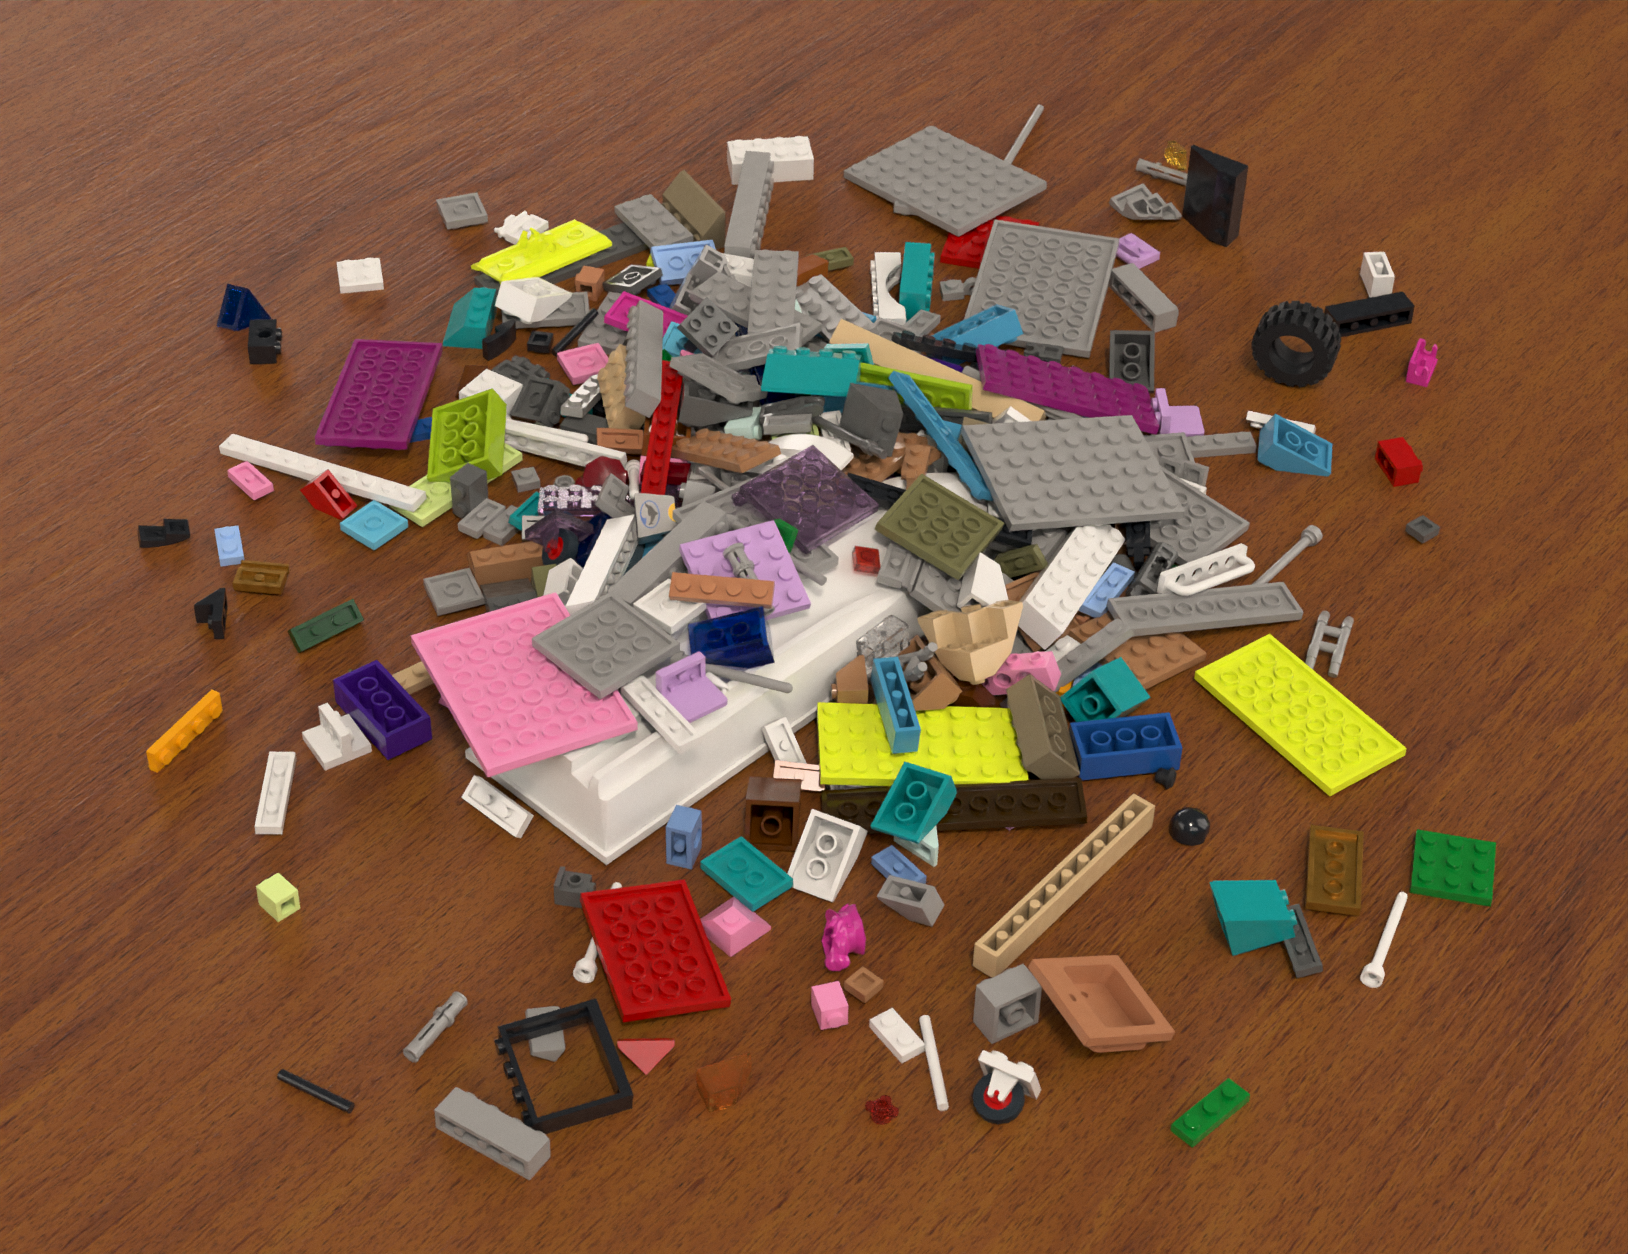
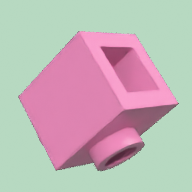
M839 981L813 986L811 1006L820 1029L837 1028L848 1024L849 1006Z

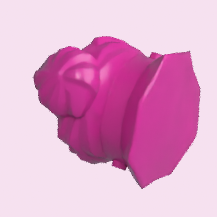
M846 904L839 912L831 909L826 910L827 922L822 937V945L826 955L825 966L830 971H840L847 968L851 963L848 953L865 954L866 937L863 922L854 904Z

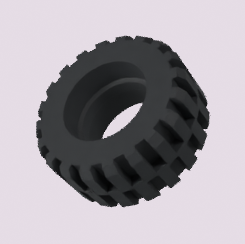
M1285 301L1281 302L1279 306H1272L1269 308V311L1264 313L1254 333L1251 349L1253 351V358L1257 361V366L1260 370L1265 371L1264 374L1268 378L1272 377L1276 379L1275 382L1279 384L1286 383L1289 387H1294V385L1307 387V384L1311 386L1324 380L1328 373L1331 372L1341 348V334L1338 332L1337 324L1335 322L1332 323L1333 318L1328 313L1324 314L1323 309L1317 306L1315 308L1308 302L1302 304L1300 301H1292L1291 303ZM1280 337H1298L1308 343L1313 351H1294L1288 348L1281 341Z

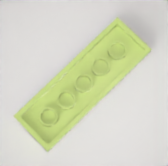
M504 443L502 474L523 460L522 453ZM426 475L409 486L426 492L427 499L414 512L389 505L395 511L424 527L452 508L450 482H429ZM495 478L490 479V480H487V484H488L489 482H491L492 480H494Z

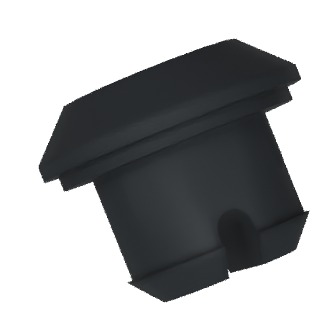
M1161 767L1156 772V783L1163 784L1166 790L1173 787L1177 773L1174 767L1169 770Z

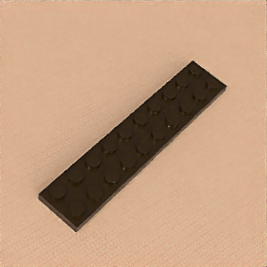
M1064 778L1010 781V783L955 784L957 794L946 815L936 824L937 831L1086 824L1087 810L1082 779ZM891 787L821 790L822 813L861 826L868 831L867 834H881L883 832L871 829V824Z

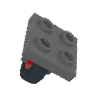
M708 297L677 327L689 339L683 346L688 352L694 353L699 349L710 358L739 329Z

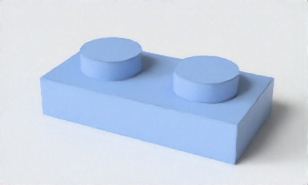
M239 526L214 529L220 566L241 564V560H244Z

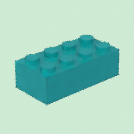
M905 242L899 304L905 307L906 322L921 309L930 312L935 252H931V244Z

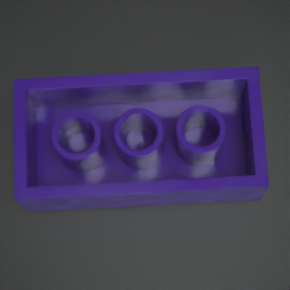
M378 660L333 680L336 703L346 714L351 716L360 730L387 760L432 739L430 716Z

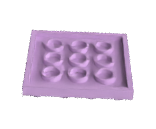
M774 520L680 544L679 551L689 574L737 578L733 574V567L729 560L724 558L723 552L735 543H743L745 554L755 565L754 573L758 580L775 581L772 605L775 610L766 617H761L756 607L706 603L705 612L715 634L810 609L811 602Z

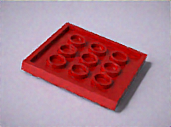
M996 216L959 237L949 232L940 256V263L980 269L994 220L1039 226L1040 222L1028 219H1015L1009 216Z

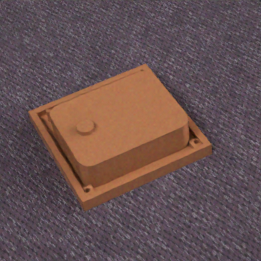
M1118 955L1032 959L1028 966L1031 973L1084 1047H1088L1094 1052L1144 1049L1147 1042L1171 1041L1176 1033Z

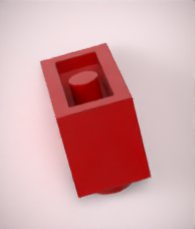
M329 469L314 477L300 489L314 509L339 520L345 518L357 507V504Z

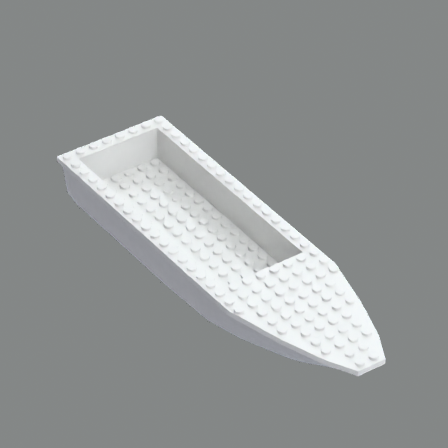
M958 472L927 473L926 476L988 513V500H978L970 493L971 489L959 478L960 474ZM901 477L882 481V483L906 490V480H901ZM858 500L852 506L834 502L835 507L825 511L810 510L804 511L801 514H794L839 557L837 566L820 573L827 577V581L823 586L809 578L801 581L811 602L810 609L717 634L714 633L704 610L691 620L677 639L680 643V651H684L685 655L690 656L700 651L706 657V663L790 683L793 686L792 692L783 693L717 676L729 687V691H726L725 694L727 705L690 723L702 736V744L679 754L623 696L620 687L617 690L637 720L638 730L491 777L600 861L608 865L666 824L676 805L690 807L767 753L770 748L761 727L779 718L786 717L794 734L817 717V702H835V699H831V684H836V673L856 657L864 655L866 674L871 675L873 659L876 655H896L917 634L924 641L927 640L917 618L933 611L910 596L908 588L901 586V589L876 582L889 544L899 545L874 530L877 522L889 509ZM986 548L982 552V554L992 560L1002 553L990 548ZM671 657L641 675L656 688V671L669 666ZM471 747L465 750L466 758L483 770Z

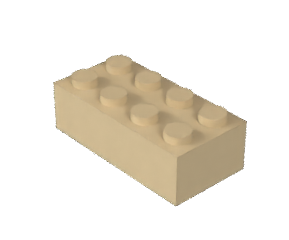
M619 344L616 350L610 353L607 364L604 368L600 369L597 375L609 428L640 430L645 422V416L625 406V396L623 394L626 388L624 384L626 373L624 371L627 366L625 361L627 350L626 346Z

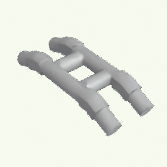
M1322 611L1317 620L1305 664L1314 669L1319 650L1333 653L1328 676L1336 678L1354 619L1351 616H1347L1343 620L1341 628L1327 625L1330 613ZM1323 635L1338 638L1337 643L1333 644L1322 641Z
M930 642L923 649L903 655H876L874 659L898 657L902 669L905 664H908L903 672L905 680L916 681L927 670V664L923 661L931 659L938 646L936 643ZM867 674V682L869 685H872L870 681L871 675Z

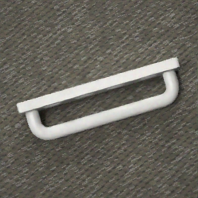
M1241 543L1161 572L1157 593L1174 592L1182 596L1193 595L1247 575L1254 571L1255 564L1253 560L1246 556L1248 547Z

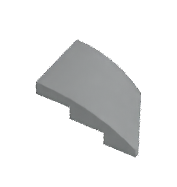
M1143 183L1110 198L1109 204L1116 211L1130 219H1181L1182 217L1171 202L1166 204L1158 193L1152 195Z

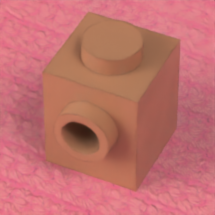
M583 266L580 273H577L575 277L576 292H587L588 300L597 301L604 289L602 284L605 282L604 269Z

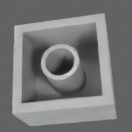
M1024 964L1015 968H1009L993 978L983 980L976 985L974 1024L988 1041L993 1044L1038 1023L1042 992L1041 985Z

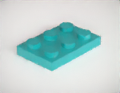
M742 836L700 861L701 869L752 912L793 887V878Z

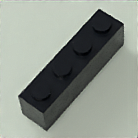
M1401 291L1325 306L1324 314L1328 313L1333 318L1332 323L1335 322L1337 324L1341 337L1411 324L1415 305Z

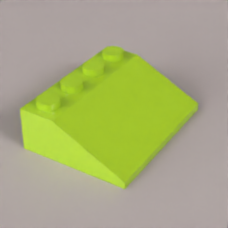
M493 388L433 408L427 474L429 482H450V477L467 463L487 472V480L502 476L507 404Z

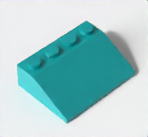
M774 346L767 353L761 391L847 397L850 383H860L861 355H856L855 351L849 350L842 351V353H833L831 349H820L819 352H812L809 348L805 347L787 350L785 346Z

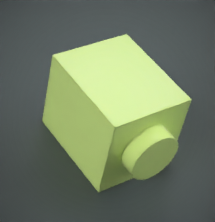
M279 873L265 879L256 886L259 905L277 922L300 909L298 890Z

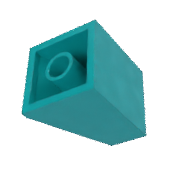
M1122 657L1093 670L1060 697L1061 702L1076 722L1125 717L1151 698Z
M1276 880L1209 882L1217 916L1232 956L1295 937L1293 926L1298 925L1293 909H1287L1286 905H1289L1286 891L1285 889H1279Z

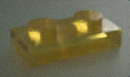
M1167 141L1165 159L1178 171L1186 170L1187 150L1176 141Z

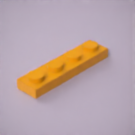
M209 691L146 750L150 770L158 773L182 749H185L198 734H201L214 719L220 716L223 710L219 692Z

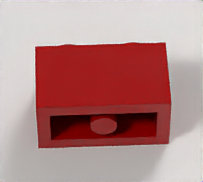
M1404 437L1378 441L1375 460L1392 486L1397 487L1419 483L1423 464Z

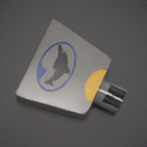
M646 493L634 494L638 544L661 540L677 526V522L673 519V510H675L673 496Z

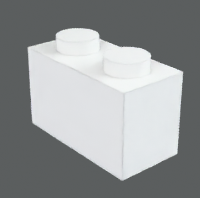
M1385 252L1364 253L1360 275L1369 297L1391 294L1395 276Z

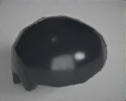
M1183 807L1178 809L1172 816L1169 834L1175 841L1190 846L1200 845L1204 843L1211 823L1207 814L1200 809Z

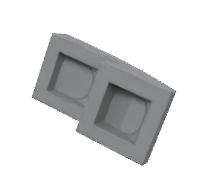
M1160 457L1159 465L1177 477L1204 487L1206 486L1209 467L1178 458Z

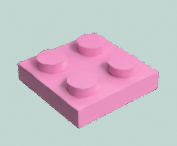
M595 343L558 352L557 360L571 383L575 385L584 383L592 375H598L600 369L604 368L607 364L608 356L600 344Z

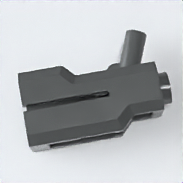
M1158 542L1125 591L1126 596L1156 594L1160 573L1172 568L1178 557L1177 551L1167 543Z

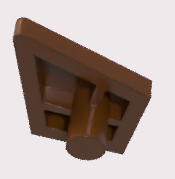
M465 365L455 397L458 398L459 391L484 370L488 369V366Z

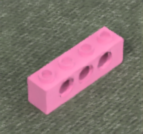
M1052 651L1013 653L1008 656L995 675L985 678V682L981 684L992 695L1007 694V688L1031 674L1052 691H1055L1061 672Z

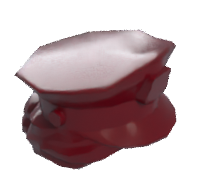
M600 456L586 464L583 476L578 477L574 482V490L579 497H588L591 502L595 503L603 483L610 473L628 485V472L620 460Z

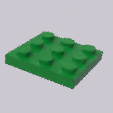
M1417 829L1414 842L1410 893L1491 907L1496 842Z

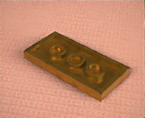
M1317 825L1310 826L1305 909L1355 916L1360 915L1363 831Z

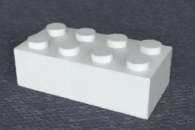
M796 136L792 138L776 137L774 139L757 138L754 140L727 141V163L732 185H738L746 151L771 153L770 161H774V171L772 174L774 182L813 180L814 158L808 137Z

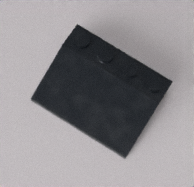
M1191 146L1182 217L1207 240L1227 247L1239 236L1248 165L1201 147Z

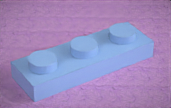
M1113 562L1098 580L1078 611L1094 618L1103 616L1108 611L1106 606L1108 598H1118L1134 579L1135 571Z

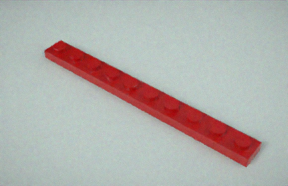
M662 360L661 401L653 413L641 493L665 495L683 380V376L678 374L677 370L670 367L671 361Z

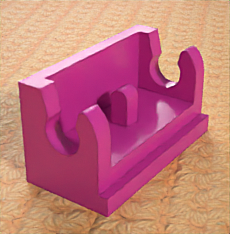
M1419 338L1409 362L1406 382L1428 387L1438 361L1436 359L1438 348L1434 344L1432 351H1426V340Z

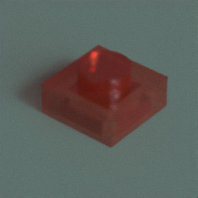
M854 546L852 551L854 571L878 574L881 568L879 549Z

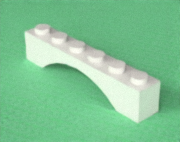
M875 252V260L870 262L873 315L877 319L881 317L904 325L906 323L905 307L896 302L888 293L901 281L900 252Z

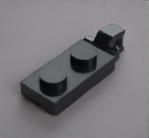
M1150 521L1126 523V548L1128 557H1134L1135 570H1140L1144 564V557H1148L1151 552Z

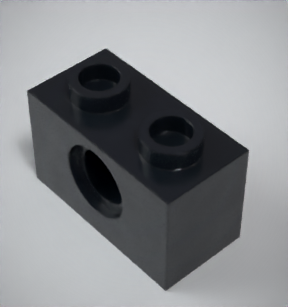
M277 319L250 320L248 336L250 365L277 364V356L281 354L282 328L277 327Z

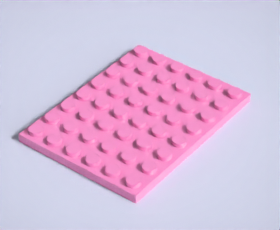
M556 592L411 635L412 645L487 777L638 730V722L618 690L600 700L532 646L533 637L570 616Z

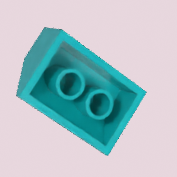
M486 287L473 288L454 303L443 346L482 349V339L491 335L497 313V307L495 306L497 299L496 289Z

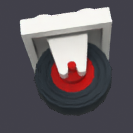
M985 1050L982 1051L978 1061L984 1077L975 1085L973 1093L974 1107L980 1117L987 1122L994 1124L1009 1123L1017 1118L1022 1111L1025 1102L1024 1095L1037 1100L1041 1087L1036 1073L1033 1072L1034 1069L1023 1062H1018V1064L1008 1061L1007 1056L993 1050L992 1053Z

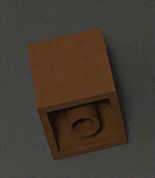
M749 778L746 795L744 839L756 849L796 851L802 779Z

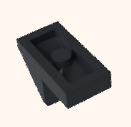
M219 588L194 605L197 623H208V628L213 629L214 639H225L228 603L226 589Z

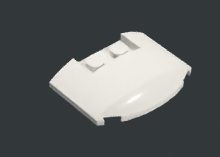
M791 434L768 442L779 445L780 455L746 472L830 483L854 457L853 453L828 438L811 434Z

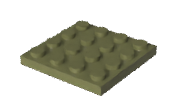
M921 474L877 522L874 530L948 575L960 580L975 562L980 552L982 553L1002 530L1004 522Z

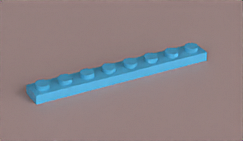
M893 371L888 378L894 385V390L901 394L905 400V405L915 413L916 420L926 428L927 435L934 439L937 443V448L948 458V463L960 474L959 478L971 489L970 493L978 500L993 501L994 499L977 465L910 375Z

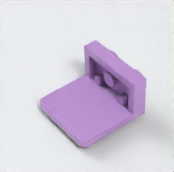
M1165 388L1156 389L1155 398H1151V405L1159 424V434L1185 432L1186 437L1204 435V427L1197 406H1169Z
M700 651L656 671V689L689 723L727 705V697L706 677V657Z

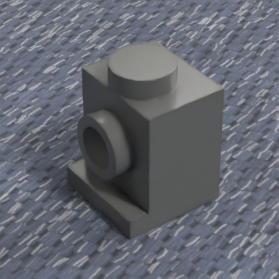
M560 866L554 883V903L582 908L580 894L596 891V883L592 882V875L566 871L565 867Z

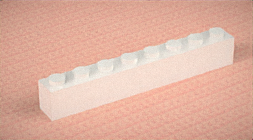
M634 514L606 521L565 605L570 615L606 595L607 591L623 577L638 544Z

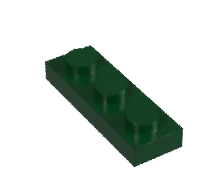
M351 599L287 632L299 653L364 621L354 599Z

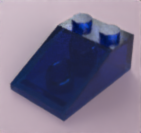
M763 606L688 624L691 655L700 651L706 657V664L750 669L775 663L771 630Z

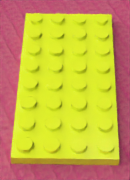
M1271 634L1195 671L1194 679L1329 796L1336 794L1406 754L1407 748Z
M817 702L820 784L892 786L904 762L950 775L954 784L1010 783V781L1028 780V772L1021 762L1023 757L1017 745L1018 737L1012 725L1013 717L1009 708L947 706L945 709L915 711L921 728L918 751L892 754L878 704Z

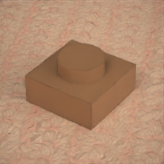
M863 966L844 981V989L863 1003H866L883 988V980Z

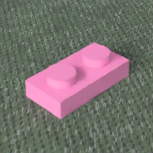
M248 461L227 470L228 477L253 500L274 491L273 483Z

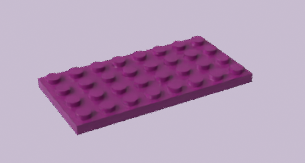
M355 339L316 432L315 444L327 447L407 449L443 351L442 343Z
M978 344L976 357L983 390L1089 418L1132 415L1140 431L1157 435L1159 424L1151 405L1148 388L1138 383L1132 385L1125 383V381L1119 378H1106L1097 372L1087 373L1077 367H1064L1055 361L1045 362L1032 355L1026 357L1019 355L1013 350L1003 351L990 344L985 346Z

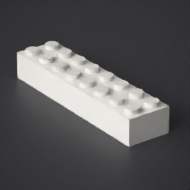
M1110 524L1071 527L1065 539L1047 561L1048 565L1040 571L1020 599V602L1023 603V609L1018 626L1044 650L1064 632L1125 542L1126 538L1122 536L1120 531L1113 528Z

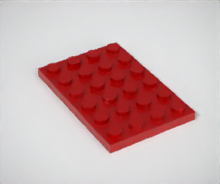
M685 879L580 894V903L622 1022L730 1007V994Z

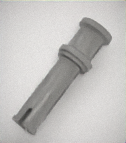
M735 543L724 550L723 556L732 565L734 576L758 580L754 573L755 565L745 554L743 543ZM772 606V609L757 608L761 617H766L773 613L775 608Z

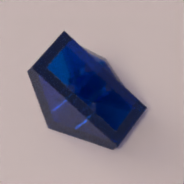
M227 284L216 326L240 331L249 327L250 320L272 319L248 288Z

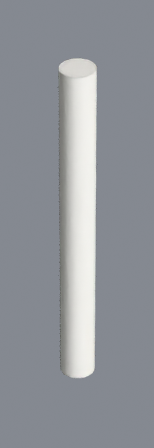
M923 1015L919 1018L925 1043L937 1108L940 1111H945L949 1108L931 1020L928 1015Z

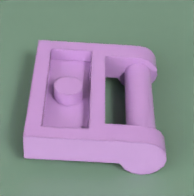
M1130 233L1119 238L1116 256L1125 263H1134L1140 269L1159 260L1160 252L1136 235Z

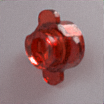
M882 1095L875 1101L869 1100L865 1104V1109L870 1111L872 1121L880 1125L891 1122L893 1118L899 1115V1109L893 1106L891 1097L888 1095Z

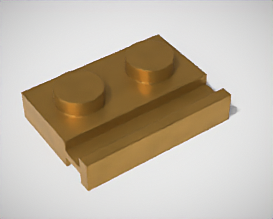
M241 560V566L238 568L233 580V589L246 592L282 594L287 581V574L290 572L289 564Z

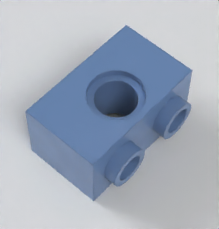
M676 805L666 825V864L692 870L702 848V811Z

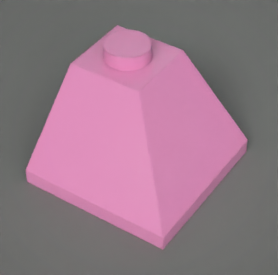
M732 897L700 919L707 938L729 957L771 930V926L755 912L749 910L735 897Z

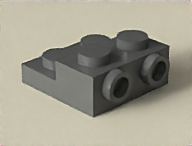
M528 375L509 415L514 419L531 422L532 424L538 421L552 428L560 420L561 405L570 397V389L560 381Z

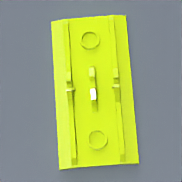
M575 219L541 234L530 227L531 236L529 239L527 238L528 232L523 230L517 244L482 258L480 262L471 265V269L482 271L500 284L502 281L541 277L611 247L612 242L605 235Z

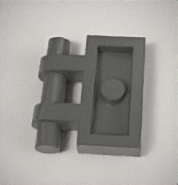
M517 355L513 356L511 361L506 359L491 369V371L523 385L528 375L550 378V373L545 371L544 367L530 363L529 359Z

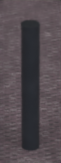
M592 308L551 350V353L557 357V353L562 352L599 315L598 311Z
M281 1069L277 1075L278 1080L348 1114L354 1109L355 1104L285 1069Z

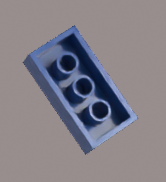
M1169 712L1070 723L1069 733L1080 771L1078 778L1082 780L1155 773L1161 767L1167 770L1172 767L1175 770L1180 769L1182 745Z

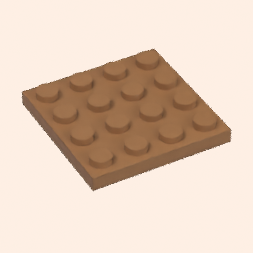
M1109 611L1101 617H1096L1071 629L1068 636L1082 644L1089 637L1107 626L1108 623L1114 621V618ZM1181 632L1131 637L1099 660L1098 663L1103 666L1122 657L1146 690L1205 661L1207 653Z

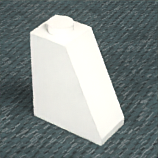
M981 552L963 575L957 607L959 608L981 604L983 608L996 603V601L1008 600L1000 565Z

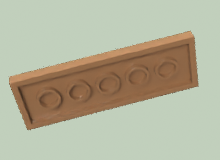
M706 428L695 432V436L691 438H683L676 441V445L672 446L671 457L744 473L780 455L781 451L779 445L768 443V441H757L756 439L744 438V436H734L731 433L724 434L720 433V431H710Z

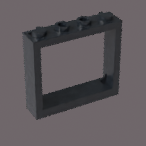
M597 999L498 1026V1039L494 1040L495 1048L498 1055L503 1054L504 1073L507 1080L512 1079L513 1081L512 1094L515 1103H521L523 1109L521 1119L524 1125L535 1131L538 1130L548 1134L632 1109L634 1094ZM588 1023L615 1095L537 1117L511 1045Z

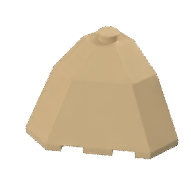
M1002 600L983 608L981 604L961 607L962 612L948 611L947 609L939 610L918 617L917 620L929 643L934 642L937 644L938 648L935 654L941 664L959 680L969 681L970 684L976 685L984 683L985 678L995 675L1011 654L1023 603L1020 601Z

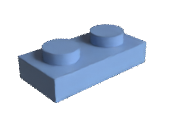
M893 845L871 858V864L886 878L892 875L923 884L926 883V875Z

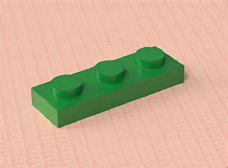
M1228 1078L1171 1124L1170 1131L1193 1148L1247 1104L1250 1094Z

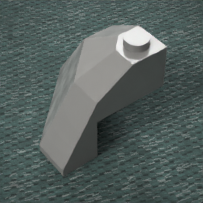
M705 245L683 280L669 309L689 315L699 305L690 300V292L717 272L736 280L734 274H730L725 255Z

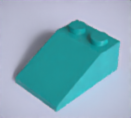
M904 762L871 824V829L919 844L946 815L957 794L952 776Z

